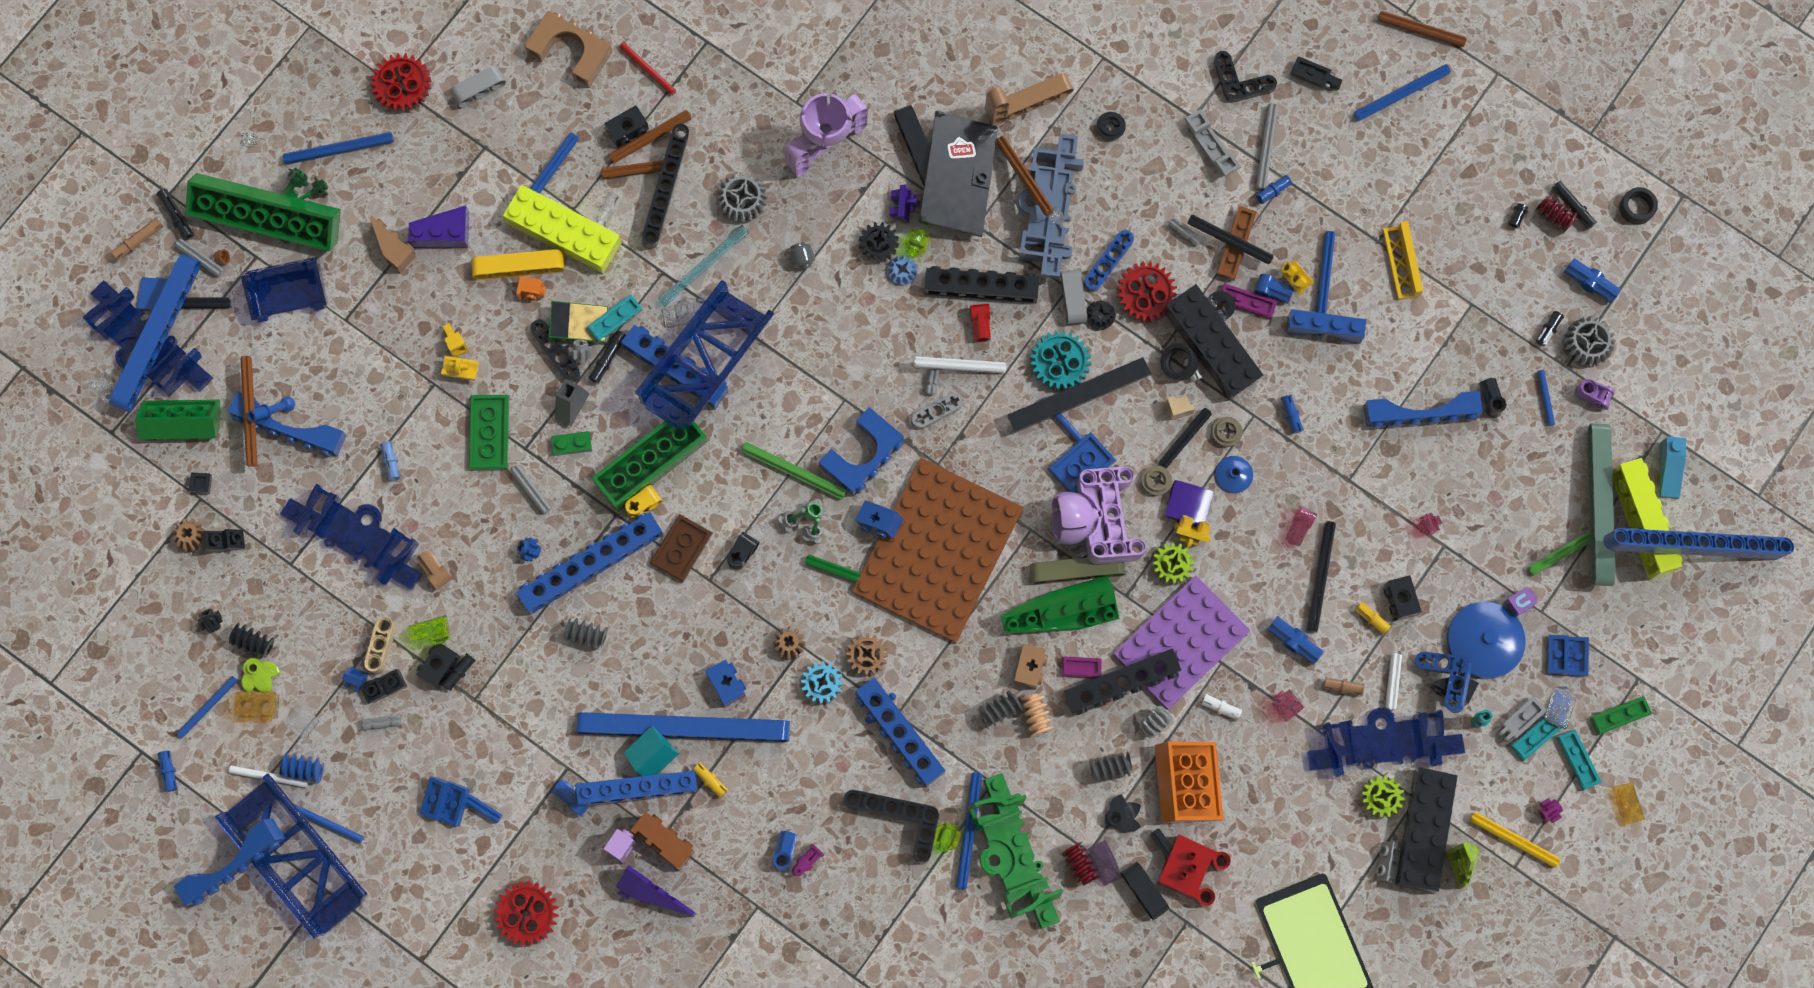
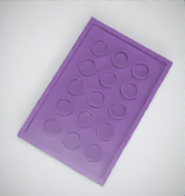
M1194 576L1117 649L1113 655L1126 667L1173 648L1182 670L1178 672L1179 676L1168 680L1167 677L1160 680V684L1150 687L1149 684L1144 686L1168 710L1250 632V629L1197 576ZM1160 663L1154 666L1155 673H1164L1165 666ZM1138 671L1135 677L1138 681H1144L1147 678V674L1144 671Z

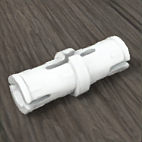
M1208 694L1205 695L1201 704L1217 711L1219 715L1224 714L1238 721L1242 709L1226 703V700L1223 699L1221 701Z

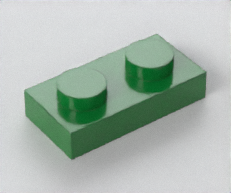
M590 431L551 436L554 456L592 451Z

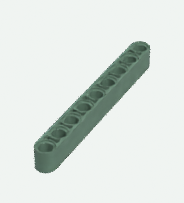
M1590 423L1588 427L1591 580L1592 585L1614 586L1615 551L1607 549L1603 542L1604 536L1614 531L1611 426L1609 424Z

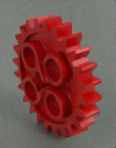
M397 53L396 58L390 55L389 61L383 58V65L377 63L379 70L373 69L376 76H371L373 82L370 85L373 88V95H376L375 98L377 102L380 101L382 107L387 104L388 110L394 107L395 112L399 108H402L403 112H405L406 107H409L412 111V105L414 104L419 107V100L425 102L423 95L429 96L427 90L431 89L429 83L432 80L431 77H428L430 75L429 70H426V65L422 64L420 59L415 61L414 55L408 59L407 53L401 58L399 53ZM395 69H398L408 94L406 97L401 89ZM406 69H410V70H411V71H410L409 73H407V74H404V73H403V71L406 70ZM387 76H393L392 79L385 80ZM417 85L414 90L409 89L410 86ZM399 92L397 96H391L392 93Z
M1142 261L1140 267L1135 263L1133 269L1130 267L1126 269L1128 274L1124 272L1121 274L1124 279L1118 280V283L1122 285L1116 288V290L1121 291L1116 297L1122 298L1118 305L1124 304L1125 307L1122 311L1129 310L1128 317L1134 314L1135 321L1139 317H1141L1142 322H1145L1146 318H1148L1149 322H1152L1153 317L1158 321L1160 314L1166 316L1162 309L1173 300L1172 298L1177 296L1176 293L1172 292L1177 286L1171 285L1175 279L1169 280L1168 277L1171 275V272L1165 274L1166 267H1163L1161 270L1158 269L1159 263L1152 267L1151 261L1148 262L1147 266ZM1147 276H1153L1155 278V284H1150L1147 280ZM1132 282L1138 285V291L1131 289L1130 284ZM1150 290V293L1144 294L1143 291ZM1155 293L1162 294L1163 300H1156ZM1138 300L1145 301L1146 308H1140Z
M520 881L518 888L515 884H512V891L505 888L507 895H499L502 902L495 903L500 908L493 911L499 914L498 917L494 918V921H500L496 928H503L500 935L508 934L507 941L514 938L515 945L521 941L522 946L525 947L528 941L530 946H533L534 940L541 943L540 937L542 936L548 939L547 931L554 932L551 925L558 924L553 919L559 917L558 914L554 913L555 910L559 909V906H553L557 899H550L552 892L545 893L546 886L539 889L538 882L532 887L531 881H528L526 886ZM525 896L526 901L524 905L517 906V897ZM533 896L534 900L532 901L529 907V912L531 913V915L526 916L523 929L520 931L519 927L521 926L524 920V915L522 914V912L527 911L530 898ZM543 902L544 910L539 913L536 912L534 909L536 903ZM517 915L519 918L517 924L510 925V916ZM536 921L537 929L529 932L527 928L529 922Z

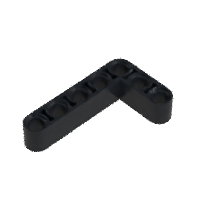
M849 790L845 793L844 804L851 810L918 823L919 828L913 858L918 864H926L930 860L939 819V812L936 807L858 790ZM850 795H856L858 802L854 805L849 804L847 798ZM875 799L878 805L876 808L871 809L866 805L867 801ZM894 803L897 806V810L890 813L886 810V805ZM906 808H915L916 814L912 817L907 816L905 813ZM927 811H932L936 817L934 820L929 821L925 818L924 814ZM922 831H930L932 837L929 840H923L920 836ZM919 850H925L928 857L921 860L917 857L916 853Z

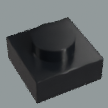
M191 472L189 492L210 494L212 475L210 473Z

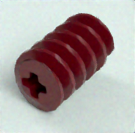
M1551 194L1538 205L1535 211L1541 208L1540 215L1547 213L1545 219L1553 218L1551 224L1559 223L1557 229L1559 230L1564 227V234L1576 221L1577 213L1570 215L1571 208L1564 211L1566 204L1563 203L1558 206L1560 199L1552 201L1554 195Z
M1079 842L1067 848L1061 855L1062 857L1068 856L1065 861L1066 864L1072 863L1068 869L1069 871H1076L1072 875L1073 878H1079L1076 885L1085 886L1099 879L1100 876H1093L1097 869H1090L1093 862H1086L1090 855L1082 854L1086 847L1079 848V845L1082 843Z

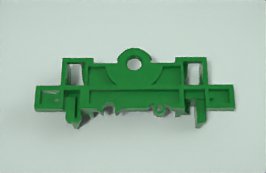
M1003 773L984 779L983 782L989 798L968 806L976 830H982L988 845V849L984 848L980 854L979 862L981 868L990 876L999 874L1005 890L1002 898L1011 919L1033 911L1040 929L1059 923L1060 920L1052 901L1060 898L1063 890L1059 889L1046 895L1044 892H1041L1049 888L1048 877L1043 878L1042 874L1037 872L1043 868V863L1041 861L1033 862L1035 855L1028 840L1029 832L1022 833L1019 830V826L1024 824L1025 821L1019 817L1022 814V810H1019L1018 806L1024 804L1027 798L1026 795L1021 796V794L1017 793L1011 796ZM984 805H992L996 814L977 818L974 809ZM991 855L999 857L1000 863L998 866L990 865L989 858ZM1027 894L1030 905L1014 913L1010 903Z

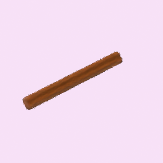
M1381 11L1378 16V21L1460 47H1464L1467 40L1465 36L1385 11Z
M685 110L609 154L612 163H616L669 133L676 124H684L690 121V113Z

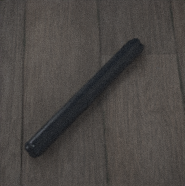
M1326 521L1307 626V631L1317 632L1319 628L1336 523L1333 521Z

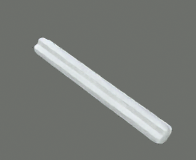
M918 356L913 360L915 368L1004 374L1007 367L1005 362Z

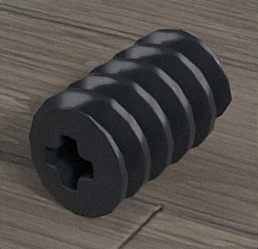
M237 623L229 636V644L232 646L236 645L238 649L243 648L245 652L250 651L251 655H257L259 659L265 658L270 653L275 638L272 637L267 641V634L260 638L261 631H257L254 635V628L251 627L246 631V624L239 628L240 623Z

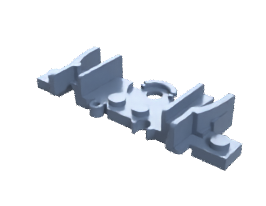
M1059 134L1057 151L1034 148L1030 175L1035 179L1034 181L1053 207V214L1045 216L1037 204L1033 207L1028 206L1026 200L1032 196L1027 189L1023 190L1017 197L1016 204L1020 213L1023 215L1030 214L1028 231L1023 230L1019 260L1042 261L1040 275L1042 277L1059 279L1062 258H1071L1072 247L1064 245L1065 234L1069 232V228L1063 227L1062 223L1070 222L1071 218L1068 216L1069 195H1074L1076 191L1075 185L1071 184L1073 171L1070 170L1082 171L1084 165L1082 159L1075 158L1078 136ZM1036 160L1050 163L1055 168L1036 165ZM1044 244L1043 252L1024 250L1025 245L1035 246Z

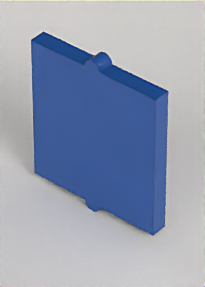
M142 277L137 304L138 310L152 312L167 279Z

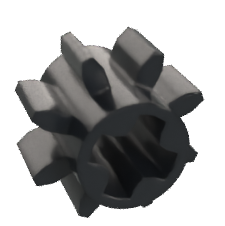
M206 609L199 614L200 619L197 621L201 631L207 630L208 633H213L221 628L220 623L223 620L218 610L214 612L212 609Z

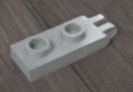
M1534 696L1531 697L1501 725L1503 729L1498 735L1502 736L1507 732L1508 735L1503 740L1505 742L1510 738L1515 740L1547 710Z

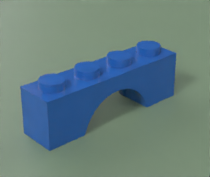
M1291 309L1287 318L1286 334L1299 336L1327 334L1338 337L1344 342L1361 344L1365 337L1366 319Z

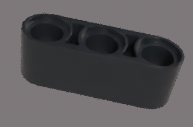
M1137 861L1120 872L1153 921L1170 910L1165 899Z

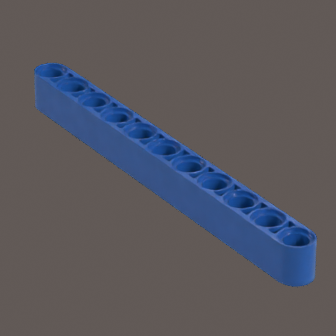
M1618 528L1603 538L1605 547L1612 551L1780 559L1794 551L1792 540L1786 537Z
M576 713L575 733L584 735L640 737L653 726L664 738L789 742L790 721Z

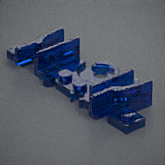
M103 280L90 293L100 303L85 314L83 319L105 340L110 337L121 347L119 351H116L115 359L117 364L124 369L127 364L126 355L133 351L147 320H141L145 312L137 310L130 303L135 298V295L128 287H125L118 293ZM108 310L113 314V316L107 318L98 326L94 325ZM172 335L168 336L152 369L146 376L169 397L186 380L201 392L213 379L209 373L197 364L202 358L201 353L196 348H193L186 355V352L177 345V339ZM174 368V373L166 384L162 386L160 382Z
M319 484L314 486L305 506L292 498L288 500L280 515L297 524L293 530L296 535H300L310 520L311 523L307 529L319 538L325 539L324 544L327 548H333L336 543L340 550L354 557L356 563L361 558H366L364 567H372L379 571L376 576V580L379 583L387 585L392 578L399 584L413 590L423 575L407 565L419 546L418 542L413 538L409 539L396 528H393L391 532L380 528L382 515L377 507L371 504H363L358 506L356 513L341 505L342 500L338 495L325 491ZM324 494L327 498L322 512L319 514L313 510V507L321 495ZM364 515L372 516L373 520L370 525L362 524L361 519ZM402 540L408 542L407 546L396 557L391 555Z
M1377 708L1369 713L1367 725L1353 726L1352 720L1339 722L1338 724L1325 723L1323 725L1326 749L1307 752L1310 771L1333 769L1335 777H1342L1344 775L1342 757H1345L1346 766H1359L1363 762V767L1366 770L1371 769L1374 766V762L1376 764L1398 762L1401 765L1404 763V756L1410 757L1411 763H1414L1416 759L1429 758L1431 766H1441L1443 763L1442 756L1465 754L1462 734L1444 736L1443 710L1428 714L1426 712H1417L1413 715V720L1395 722V715L1392 711L1386 708ZM1434 717L1436 736L1426 737L1427 718ZM1383 718L1386 720L1387 726L1385 729L1377 728V719ZM1340 728L1344 746L1338 747L1332 729Z

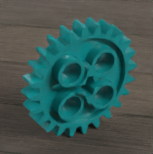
M1055 330L1054 336L1048 332L1047 339L1041 336L1040 340L1042 343L1036 341L1035 346L1037 348H1032L1031 352L1034 354L1030 355V360H1033L1030 363V367H1036L1033 369L1032 374L1038 373L1036 380L1043 379L1042 386L1049 383V389L1053 385L1056 386V391L1059 390L1060 386L1063 387L1064 391L1068 385L1072 388L1074 387V382L1077 385L1081 384L1080 379H1086L1084 373H1089L1090 369L1087 367L1091 366V362L1088 361L1091 358V354H1086L1089 347L1083 348L1085 341L1078 342L1079 336L1072 338V332L1068 336L1065 335V330L1062 331L1061 335ZM1053 346H1056L1058 354L1056 353ZM1068 346L1070 351L1064 352L1060 347ZM1050 353L1053 358L1046 359L1043 354ZM1058 355H1059L1060 360H1064L1063 366H1062L1061 361H1058V362H1057ZM1070 362H1075L1078 365V367L1073 369L1070 368L1068 364ZM1057 369L1061 374L1054 376L1051 371Z

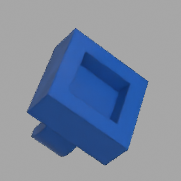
M350 667L344 672L342 680L346 681L344 687L348 688L350 684L355 685L354 692H357L360 686L367 681L369 674Z

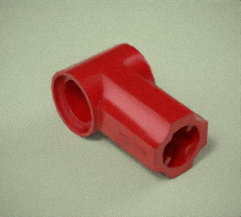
M989 304L970 305L971 322H973L975 341L986 342L991 340Z

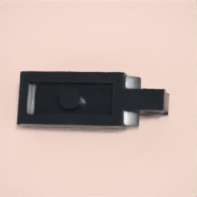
M1297 57L1290 73L1292 76L1325 89L1330 87L1339 90L1343 81L1335 77V73L1331 69L1302 57Z

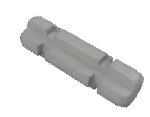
M1171 219L1168 226L1172 230H1176V233L1187 241L1190 240L1193 246L1199 245L1202 240L1199 235L1193 234L1194 232L1183 223L1180 224L1178 219Z
M929 369L928 385H926L925 394L935 395L939 369Z
M400 715L362 720V728L365 731L372 730V728L380 729L391 727V725L393 727L401 725Z

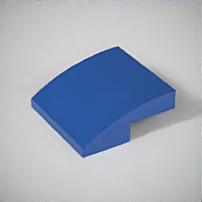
M1549 635L1548 674L1589 677V637Z
M430 776L419 814L432 820H441L454 827H458L462 821L470 789L448 780Z

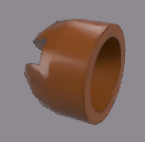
M225 249L218 250L213 255L215 258L214 262L218 265L230 262V254Z

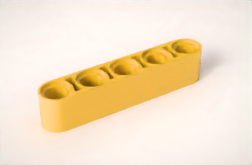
M556 249L474 257L471 259L472 278L475 280L563 272V251Z

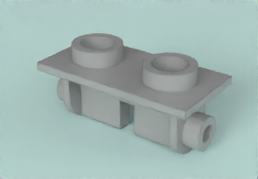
M1382 842L1379 850V863L1376 868V881H1385L1386 883L1393 884L1394 880H1396L1398 867L1392 865V862H1399L1401 851L1399 844L1395 842Z

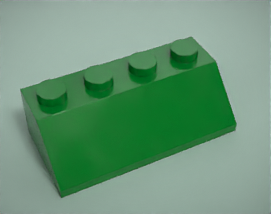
M220 399L143 401L135 418L138 440H192L200 438L210 440L216 438L220 429Z

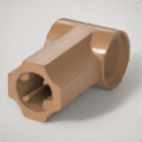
M430 550L422 552L416 558L436 590L453 579Z

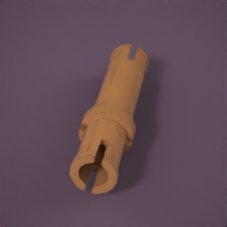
M155 217L128 239L125 238L123 243L110 251L111 254L119 261L130 251H135L139 244L164 226Z

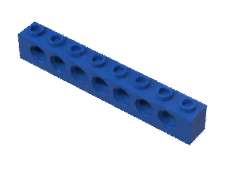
M651 512L640 514L633 523H625L616 533L605 535L601 542L590 544L586 547V551L581 554L579 552L573 554L566 563L563 564L561 562L555 565L551 572L538 575L534 582L530 584L525 583L520 586L519 591L516 593L528 613L532 615L662 537L663 532ZM638 528L645 530L641 536H636L634 532ZM621 538L628 540L624 546L618 545V541ZM604 548L611 549L609 555H601V551ZM593 558L594 563L591 566H586L584 564L586 559ZM569 569H578L577 574L574 576H569ZM554 578L561 579L560 584L557 586H552L551 581ZM537 588L544 589V593L541 596L534 595Z

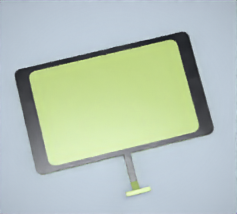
M1326 874L1316 875L1256 900V906L1278 959L1256 967L1255 962L1251 963L1257 979L1261 978L1260 971L1281 964L1290 988H1374Z

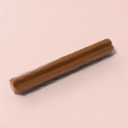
M664 160L602 168L601 175L603 179L660 172ZM669 165V166H667L665 169H666L667 171H668V170H674L675 167L672 166V165Z

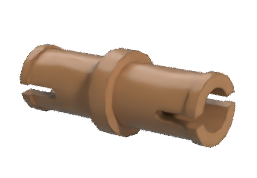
M1325 677L1323 689L1339 691L1341 694L1350 693L1363 696L1365 684L1349 682L1347 679L1338 680Z

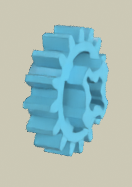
M822 661L821 666H818L815 662L813 669L808 666L809 673L803 672V676L806 679L801 680V684L806 685L802 688V691H808L806 698L812 696V702L815 703L818 699L820 705L823 704V700H826L829 704L831 697L836 700L837 696L835 693H841L842 690L838 687L843 686V682L839 681L842 678V674H836L838 668L832 669V663L825 666L824 661ZM817 671H823L821 674H814ZM830 674L833 675L835 679V684L833 682H830ZM825 678L827 685H822L819 689L818 681H822ZM809 682L814 684V692L810 689ZM826 691H829V692H830V693L827 694V695H821L823 692H826Z

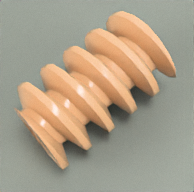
M1038 693L1020 698L1021 702H1026L1022 705V708L1029 709L1024 713V716L1030 717L1026 723L1033 724L1028 728L1030 732H1035L1030 737L1048 733L1054 728L1053 726H1047V723L1051 721V718H1045L1049 711H1043L1047 703L1040 702L1045 696H1039Z

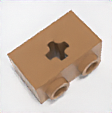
M1023 643L1013 684L1035 690L1037 685L1042 684L1044 674L1040 672L1042 666L1046 667L1048 655H1045L1046 649ZM1030 663H1034L1035 668L1033 671H1029L1028 666Z

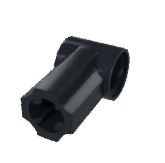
M1488 378L1481 381L1479 386L1486 403L1485 410L1487 415L1497 418L1503 413L1507 403L1501 395L1496 378ZM1492 404L1498 405L1500 410L1493 408Z

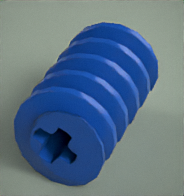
M286 752L280 764L279 774L280 776L283 774L285 778H288L290 775L292 779L298 777L301 781L306 778L308 782H312L314 779V782L318 784L323 776L324 763L320 764L319 758H316L315 762L312 763L311 756H309L307 761H304V755H301L300 759L297 760L296 754H293L290 759L289 753Z

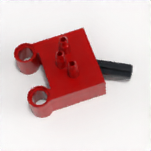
M1159 828L1154 830L1150 836L1167 858L1157 884L1196 901L1200 907H1208L1215 901L1214 891L1210 888H1203L1201 890L1199 888L1210 862L1213 869L1223 871L1231 863L1229 854L1223 851L1217 852L1180 834L1176 836L1173 845H1171ZM1218 856L1225 859L1226 863L1224 866H1219L1216 863ZM1203 892L1209 894V903H1204L1201 900L1200 896Z

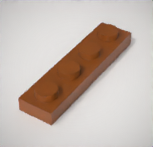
M1239 206L1230 233L1248 241L1257 211ZM1226 244L1217 276L1234 281L1244 252Z

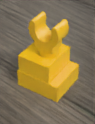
M450 323L444 325L443 328L448 336L444 339L452 356L458 357L468 352L469 349L459 331L454 333Z

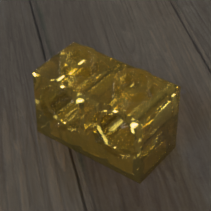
M236 691L234 715L240 718V721H252V718H260V721L270 722L272 718H278L280 695L276 692ZM250 702L251 708L248 711H243L244 704ZM268 702L271 703V708L263 712V705Z

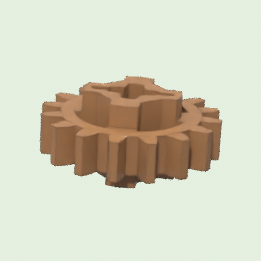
M866 633V638H863L860 634L858 641L853 638L852 643L854 645L847 646L851 652H846V656L851 657L847 660V663H853L851 670L853 671L857 668L858 675L863 671L865 676H868L869 672L876 675V669L882 671L881 664H887V661L883 658L888 657V653L884 652L887 646H881L883 640L877 641L876 635L869 638V633ZM855 649L859 652V657L856 660L854 658ZM878 649L880 651L879 661L875 657V653ZM863 651H865L866 653H868V652L870 651V652H871V656H870L871 658H869V657H865V658H864V653H863ZM870 664L871 667H863L862 665Z

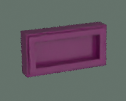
M1063 656L1062 677L1098 678L1101 676V658Z

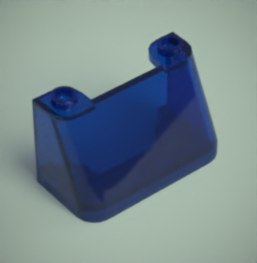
M319 257L246 271L240 276L251 321L264 322L269 320L268 317L273 314L307 307L318 311L325 309V305L328 304Z

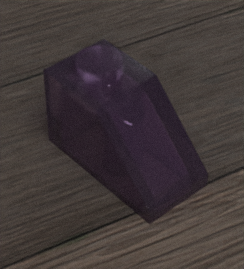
M1106 840L1086 850V853L1090 855L1089 858L1093 862L1094 868L1097 869L1096 872L1100 876L1104 887L1122 878L1115 857Z

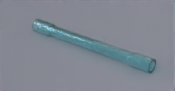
M743 225L738 227L721 245L679 282L658 298L660 302L667 306L681 291L732 246L748 235L749 231Z

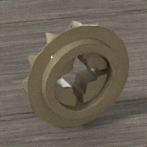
M1222 417L1214 423L1212 434L1214 440L1219 445L1229 447L1236 445L1240 441L1243 430L1241 424L1236 419ZM1226 425L1228 430L1233 432L1229 434L1228 439L1226 435L1221 432L1225 430Z
M1158 465L1147 468L1141 480L1143 489L1149 494L1156 496L1165 494L1172 485L1170 472L1165 467ZM1161 475L1160 482L1162 484L1158 483L1153 487L1154 481L1152 478L1156 479L1157 476Z

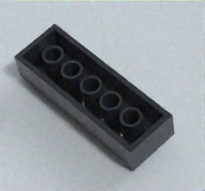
M1197 284L1169 302L1162 309L1188 346L1196 352L1199 361L1229 401L1263 376V373Z
M1422 767L1414 770L1395 886L1432 894L1439 892L1458 775Z

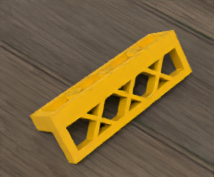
M1408 221L1400 222L1396 227L1383 228L1382 231L1397 300L1420 297L1423 293V287ZM1398 232L1399 240L1396 243L1389 239L1388 233ZM1395 248L1402 252L1403 257L1401 260L1393 256L1392 252ZM1399 265L1406 269L1407 274L1404 278L1397 274L1396 269ZM1403 283L1410 287L1411 293L1401 294L1400 286Z

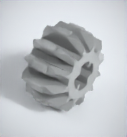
M1157 706L1140 722L1139 728L1149 738H1154L1172 721V716L1167 709Z

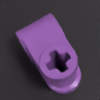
M1586 379L1576 387L1575 394L1580 400L1586 401L1599 409L1608 410L1611 396H1614L1615 390L1591 379ZM1583 386L1589 389V393L1584 391Z

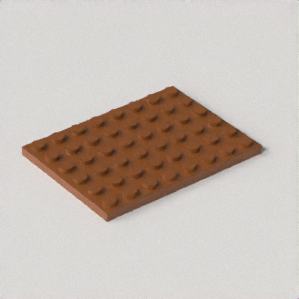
M920 458L894 509L903 518L894 539L889 537L885 539L879 538L852 593L953 643H957L1024 507L926 459Z

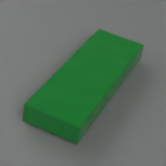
M1645 696L1594 715L1590 717V720L1597 735L1651 715L1652 712Z

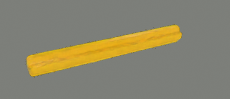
M1477 812L1472 813L1469 820L1475 825L1553 868L1559 865L1561 859L1485 816Z

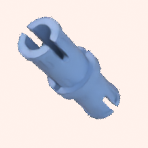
M383 442L380 444L383 454L382 462L386 467L388 480H399L401 476L397 465L398 458L395 457L392 442Z

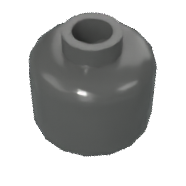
M803 241L790 246L791 250L788 251V255L794 268L800 267L802 271L812 267L811 263L815 261V255L810 244H805Z

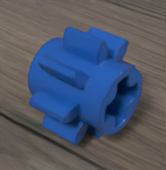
M525 537V540H520L517 545V553L521 554L519 559L527 562L537 559L541 552L540 545H537L538 540L531 537Z

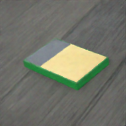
M551 301L548 339L566 341L585 340L588 343L605 344L606 338L598 343L586 328L608 311V306Z

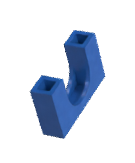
M870 407L856 420V426L874 440L877 446L875 457L866 464L853 465L844 460L833 449H830L819 461V468L852 496L856 493L860 494L865 489V483L869 478L871 480L874 479L879 472L877 469L881 465L885 466L891 459L890 455L894 451L898 452L904 444V436Z

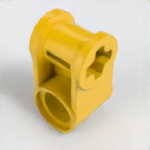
M652 485L645 487L626 502L625 508L628 517L636 519L640 514L647 513L662 503L663 500ZM631 506L638 507V510H631Z

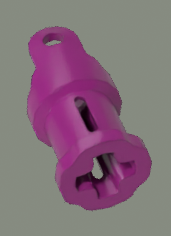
M811 843L808 851L803 856L797 858V864L792 869L793 875L801 876L805 871H811L812 865L820 857L823 858L824 854Z

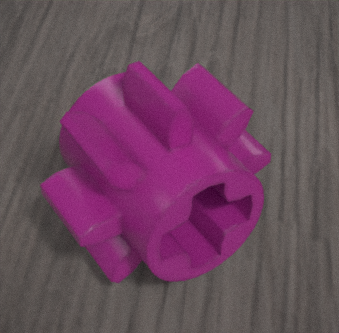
M1548 798L1539 803L1541 808L1538 809V813L1545 822L1550 820L1551 823H1554L1562 818L1560 813L1563 812V808L1556 799L1551 801Z

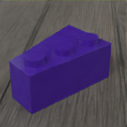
M466 205L409 223L408 242L413 248H468L469 210Z

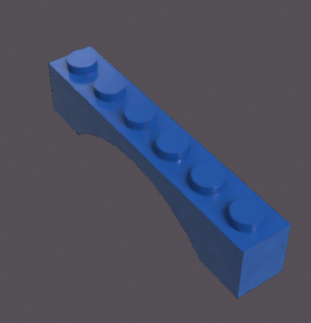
M237 391L228 413L232 416V420L242 424L244 421L242 393ZM254 398V407L257 409L260 407V404ZM271 417L255 421L256 430L263 428L268 430L267 433L272 436H284L285 440L291 443L300 442L303 444V447L309 450L316 448L320 450L321 454L331 457V455L338 456L346 439V434L342 430L326 424L313 428H293L283 425Z
M1480 391L1461 392L1447 404L1428 410L1403 408L1387 399L1367 400L1363 405L1366 427H1372L1373 429H1380L1385 425L1400 427L1403 424L1409 423L1410 426H1417L1421 422L1437 424L1445 420L1448 423L1457 422L1459 419L1474 421L1483 413Z
M273 818L262 820L248 830L240 852L226 867L212 874L196 873L187 875L173 887L184 906H198L205 901L204 898L207 895L211 896L217 893L222 884L226 885L232 882L237 873L241 874L247 871L252 862L256 863L262 860L267 851L271 852L280 846L279 843L285 837Z

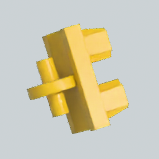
M1293 260L1292 263L1288 261L1281 267L1282 275L1299 295H1302L1305 289L1314 283L1296 260Z
M445 356L441 375L475 381L479 361Z
M1183 515L1180 522L1175 523L1174 529H1176V533L1181 534L1179 540L1185 542V548L1190 549L1191 545L1198 546L1199 540L1209 543L1211 538L1209 535L1210 524L1200 521L1197 529L1192 528L1193 518Z

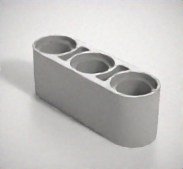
M493 65L454 85L450 92L458 106L462 108L502 88L506 84V80L498 66Z
M1080 270L1060 272L1067 323L1087 322Z

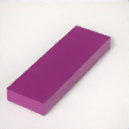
M1225 283L1223 284L1221 291L1232 295L1235 300V308L1270 320L1272 319L1277 304L1276 300Z

